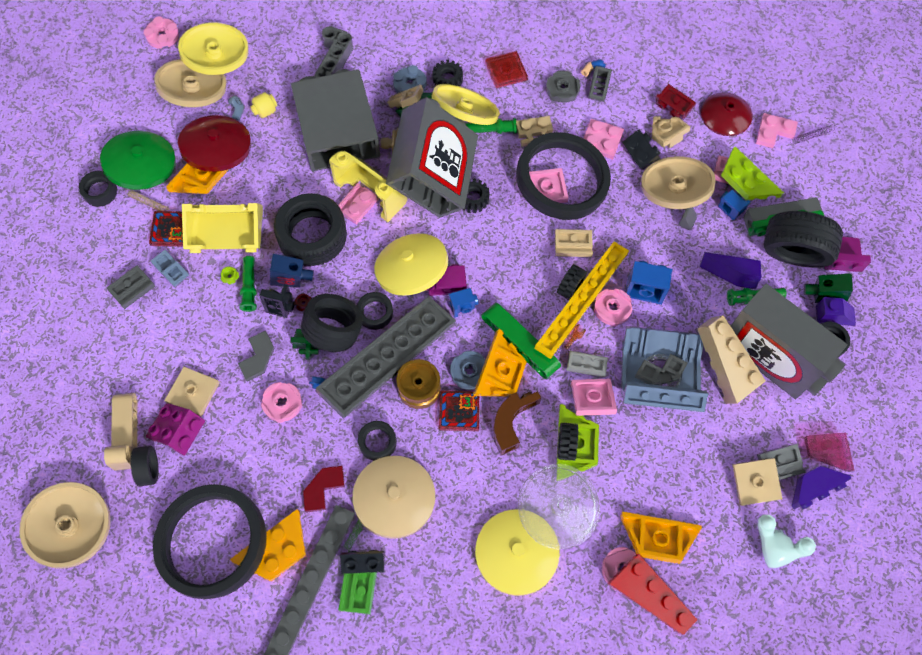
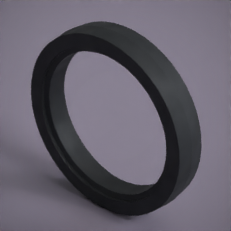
M552 132L536 137L525 147L518 160L516 179L521 194L537 211L556 219L574 220L588 216L602 204L610 187L611 174L605 157L589 141L570 133ZM550 148H562L573 151L582 156L592 166L597 178L596 193L590 199L577 204H563L553 201L544 196L533 184L529 174L530 160L537 153Z
M209 484L183 493L165 510L155 530L153 558L160 576L171 588L187 597L215 599L231 594L242 587L254 575L262 561L267 540L264 518L258 507L246 494L232 487ZM222 499L237 504L246 515L250 527L249 547L243 561L232 574L216 583L198 585L188 582L177 572L171 558V539L178 522L191 508L204 501Z

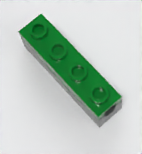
M816 197L750 208L745 213L743 219L749 236L757 235L760 237L766 234L769 220L780 212L805 211L825 215Z

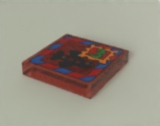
M154 211L149 239L150 246L183 247L182 211Z
M440 391L439 431L479 432L480 396H474V391Z

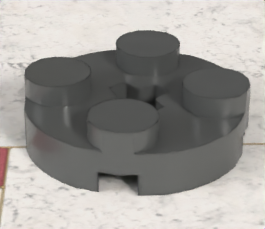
M556 71L553 73V76L547 79V94L552 101L563 103L574 101L580 92V80L578 77L572 76V73L569 71Z

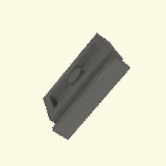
M137 265L106 289L126 309L153 289L155 285Z
M791 444L757 454L758 460L775 458L779 480L806 473L802 466L803 461L798 444Z

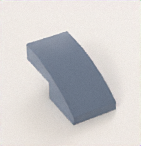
M166 250L150 261L174 287L189 276L184 268Z

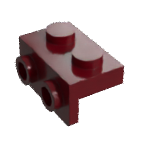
M669 83L660 94L657 93L655 96L656 105L659 108L667 109L672 117H679L681 120H684L696 105L694 100Z

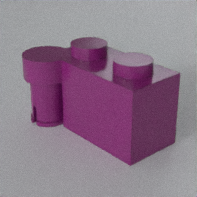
M453 264L447 266L442 278L429 288V296L449 295L450 293L467 289L465 265Z

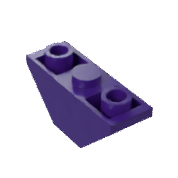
M819 466L802 475L796 482L792 508L795 510L801 507L804 510L813 505L812 500L815 498L821 501L830 496L829 491L835 489L836 492L847 487L846 482L852 479L851 476L823 466Z

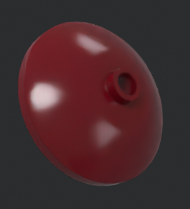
M715 93L709 96L701 107V118L704 124L711 131L722 136L742 134L749 128L752 122L753 113L751 107L743 98L733 93Z

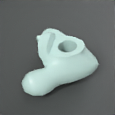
M764 514L758 519L757 526L761 537L763 558L768 568L782 567L797 558L810 556L815 552L816 544L813 539L806 536L801 538L796 544H793L791 538L785 535L782 530L775 529L776 521L774 517Z

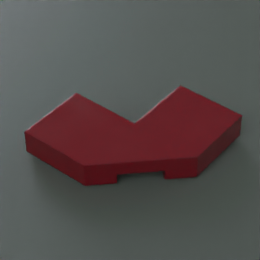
M343 466L322 468L304 489L305 513L326 510L325 490L345 487Z

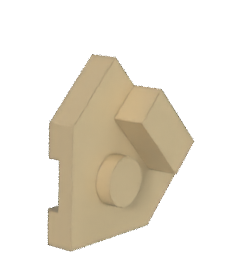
M653 117L652 139L663 148L665 146L671 148L683 140V135L690 131V126L679 117H671V119Z

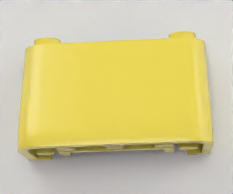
M346 151L337 152L329 159L334 183L341 188L344 184H351L354 187L360 181L370 188L382 200L380 202V207L383 209L381 218L386 222H389L407 203L406 196L386 184L387 177L363 160Z
M248 203V205L182 204L183 249H189L190 253H201V249H245V252H257L261 245L263 205L258 203Z

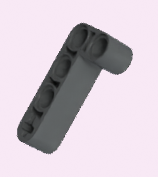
M331 26L325 27L322 30L324 46L329 51L315 73L316 78L332 75L336 71L343 69L353 51L352 35L349 32Z

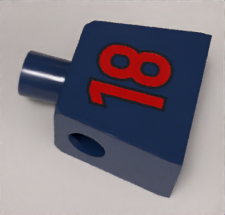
M273 254L270 267V286H284L286 284L289 287L300 288L301 280L313 281L314 270L303 269V260Z

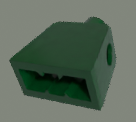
M852 273L819 275L815 284H804V295H814L815 303H819L823 297L843 298L848 301L853 292Z

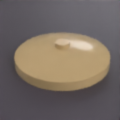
M181 59L164 64L157 70L154 77L157 93L166 101L183 107H202L213 104L221 99L226 92V77L224 74L208 75L198 73L187 67Z
M668 157L658 160L646 168L642 175L641 187L646 198L658 206L669 209H687L704 203L712 196L715 189V175L708 165L699 160L689 157Z
M386 456L371 462L359 474L353 488V506L359 521L367 530L383 538L398 539L416 533L429 520L435 504V488L430 475L419 463L403 456Z
M65 482L50 486L30 501L22 515L19 532L22 546L33 560L50 568L65 569L80 565L92 558L106 541L111 523L109 508L103 497L87 485Z

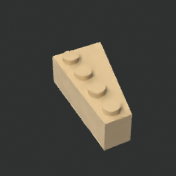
M724 315L712 317L697 328L705 351L710 356V365L717 375V384L722 389L725 404L739 403L766 381Z

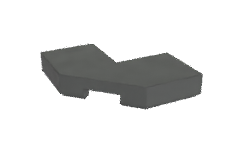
M266 331L248 339L256 355L238 363L247 382L266 372L267 364L275 348Z
M670 354L663 368H660L644 359L635 378L650 385L675 382L680 379L688 362Z

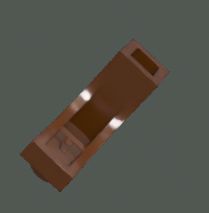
M538 391L535 393L528 392L521 399L516 392L509 396L499 407L495 417L493 435L501 456L519 448L520 441L514 431L513 420L519 413L540 404L541 396Z

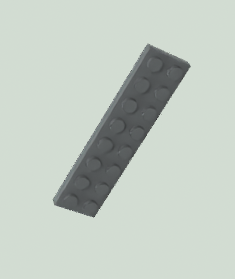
M428 296L316 387V392L344 419L395 376L405 363L415 359L454 326L456 320Z

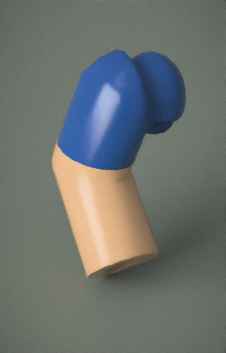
M602 59L588 62L581 70V74L587 77L595 69V66L605 68L606 64L603 63Z

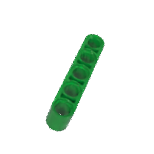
M495 302L481 314L483 321L495 333L498 329L503 331L502 336L509 344L512 342L517 352L525 358L527 363L542 378L547 380L561 367V363L554 355L550 359L534 349L538 340L500 304Z

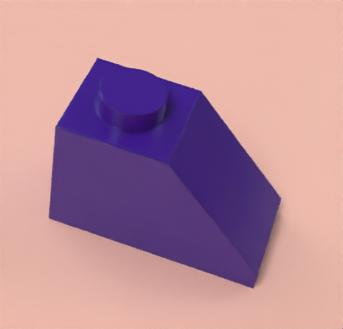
M823 297L816 305L818 323L830 321L840 325H856L855 308L843 298Z

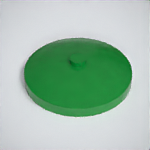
M148 131L121 133L110 139L104 145L100 154V163L105 176L112 183L126 189L143 190L158 186L172 175L176 165L175 152L171 144L160 135Z

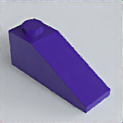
M704 252L700 263L702 269L738 287L756 289L762 277L760 260Z

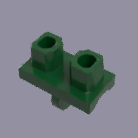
M296 329L290 343L293 345V349H299V354H305L306 360H311L312 355H318L321 349L309 343L304 338L301 329Z

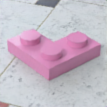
M764 113L756 144L773 148L777 135L793 139L798 122Z

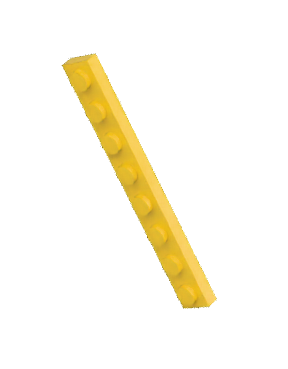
M613 241L535 345L534 349L550 359L553 357L628 255V249Z

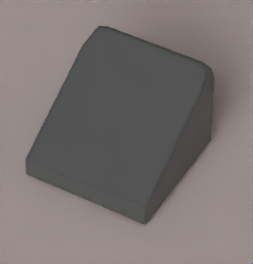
M694 207L685 210L678 224L680 227L692 230L697 219Z

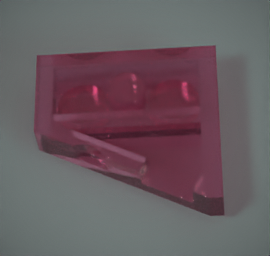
M846 432L804 437L809 458L846 472L855 471Z

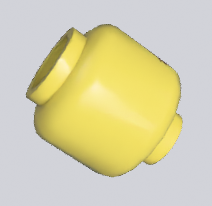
M263 92L252 98V106L250 108L255 116L259 115V117L265 118L276 112L277 102L272 94Z

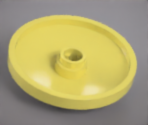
M204 23L194 26L181 36L178 44L182 62L190 69L202 74L220 75L229 73L239 68L248 57L246 37L238 29L223 23Z
M440 84L435 86L432 92V99L436 100L442 109L461 120L475 124L490 125L496 123L500 111L493 102L467 88Z
M420 233L406 235L394 240L381 251L374 266L375 276L380 286L391 294L403 296L417 294L429 289L442 278L448 266V254L444 244L432 235Z
M513 509L498 513L486 522L476 541L475 556L481 575L493 588L508 595L522 596L540 590L553 577L559 563V544L553 529L543 518L530 511Z

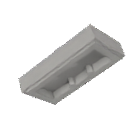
M569 351L566 371L605 378L608 357Z

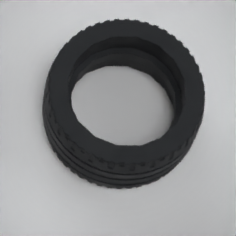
M329 293L320 294L311 298L308 302L301 321V332L304 338L318 349L328 352L346 351L354 345L362 327L363 315L355 303L343 296ZM319 318H329L342 324L344 327H334L321 321Z

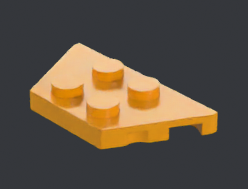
M187 163L166 188L168 192L208 194L228 170L218 172L202 171Z
M500 329L494 335L473 393L474 396L509 397L517 392L527 361L517 352L512 342L510 344L502 336L503 331Z
M298 509L266 532L267 540L264 556L254 574L272 582L306 556L301 515ZM249 545L230 559L231 562L240 565Z
M623 511L620 516L636 554L643 558L676 564L682 562L702 529V525Z

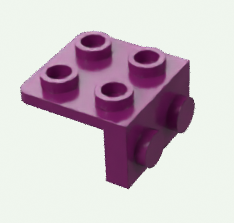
M843 237L838 259L831 265L825 266V269L862 272L871 263V255H862L859 238Z
M166 403L160 409L154 423L149 427L146 438L164 444L185 456L205 420L190 409Z

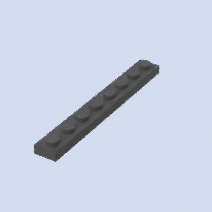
M338 505L335 506L264 655L290 654L353 521L354 512Z

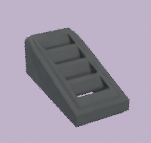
M595 66L588 99L605 102L612 69ZM597 76L606 77V79L597 78ZM596 81H598V82H603V83H605V85H603V84H598V83H595V82H596ZM594 86H595V87H599V88H604V91H603V90H599V89H594ZM593 92L603 94V96L593 95Z

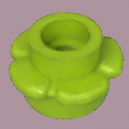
M225 267L221 271V281L223 283L234 284L239 278V273L233 267Z

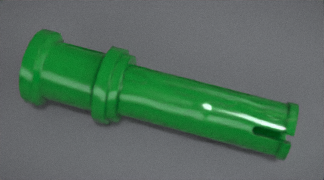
M516 118L512 120L498 119L496 123L490 125L465 122L466 126L475 133L497 132V134H502V132H513L516 134Z
M252 256L243 257V285L239 293L241 295L239 309L244 312H252L257 309L255 304L257 290L254 288L255 258Z
M784 287L773 288L786 298L787 293ZM744 288L743 290L734 291L733 289H728L727 302L729 306L737 303L747 305L759 290Z

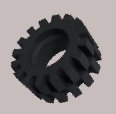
M442 60L441 64L437 63L436 67L434 66V86L450 84L461 87L463 71L462 66L458 62L455 64L454 60L452 62L446 60L444 63V60ZM445 73L453 74L454 77L450 79H445L442 77V75Z
M473 178V182L470 181L468 193L477 192L480 198L477 200L466 199L465 209L462 210L465 211L467 209L468 213L473 210V213H477V210L481 212L489 203V187H487L486 183L482 184V180L479 179L476 182V179Z
M573 264L559 284L556 293L570 300L583 283L587 271Z
M560 423L558 434L559 460L575 461L578 448V424Z

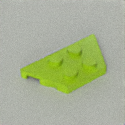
M736 146L732 149L721 176L745 200L767 199L768 196L780 198L784 194Z
M563 404L559 405L558 434L561 422L578 424V448L575 461L559 460L557 440L556 481H561L598 465L599 425L591 420H586L582 415L576 416L574 412L568 410Z

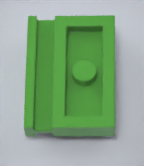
M377 572L344 574L338 611L371 615Z

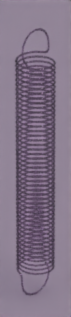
M820 129L802 134L803 141L815 138L813 133L819 132L821 134Z

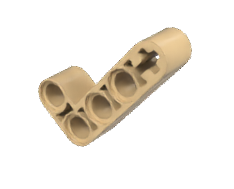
M135 393L117 394L112 397L111 446L105 448L104 460L106 465L114 471L131 469V453L137 447L138 400Z

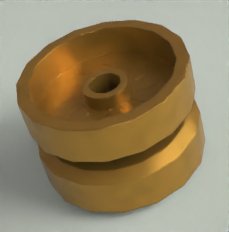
M416 359L405 363L400 368L396 380L398 394L402 402L414 409H423L433 405L439 398L441 390L440 375L435 365L426 360Z

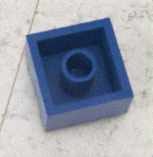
M634 261L628 276L626 293L632 299L662 305L670 289L673 269L667 268L664 265L648 264L645 261Z

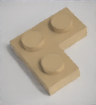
M420 84L390 96L387 102L389 107L405 108L415 104L422 96L423 87Z

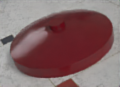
M210 115L188 123L179 134L178 147L182 158L190 166L202 171L218 172L234 168L242 163L251 150V139L247 128L236 119L221 115Z

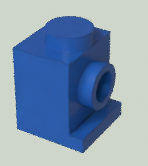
M731 190L722 194L718 207L734 221L746 211L751 201H745L741 195Z
M471 288L449 294V303L454 318L458 317L460 312L464 314L471 312L475 309V305L479 304L477 295L472 293Z

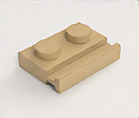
M555 229V256L592 257V230Z

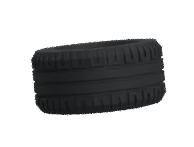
M313 193L295 196L279 208L274 218V233L282 253L287 257L303 260L304 266H318L327 263L338 256L344 248L347 237L344 215L337 203L329 197ZM317 217L330 224L327 234L316 242H300L292 237L293 228L305 218Z
M785 211L774 215L769 220L763 245L768 255L781 262L802 267H825L838 259L843 230L836 221L820 214L805 211Z

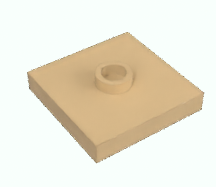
M183 366L164 401L190 409L202 417L220 382Z
M775 458L732 464L739 504L741 506L782 499Z

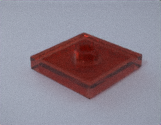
M517 51L485 59L496 89L528 80V75Z

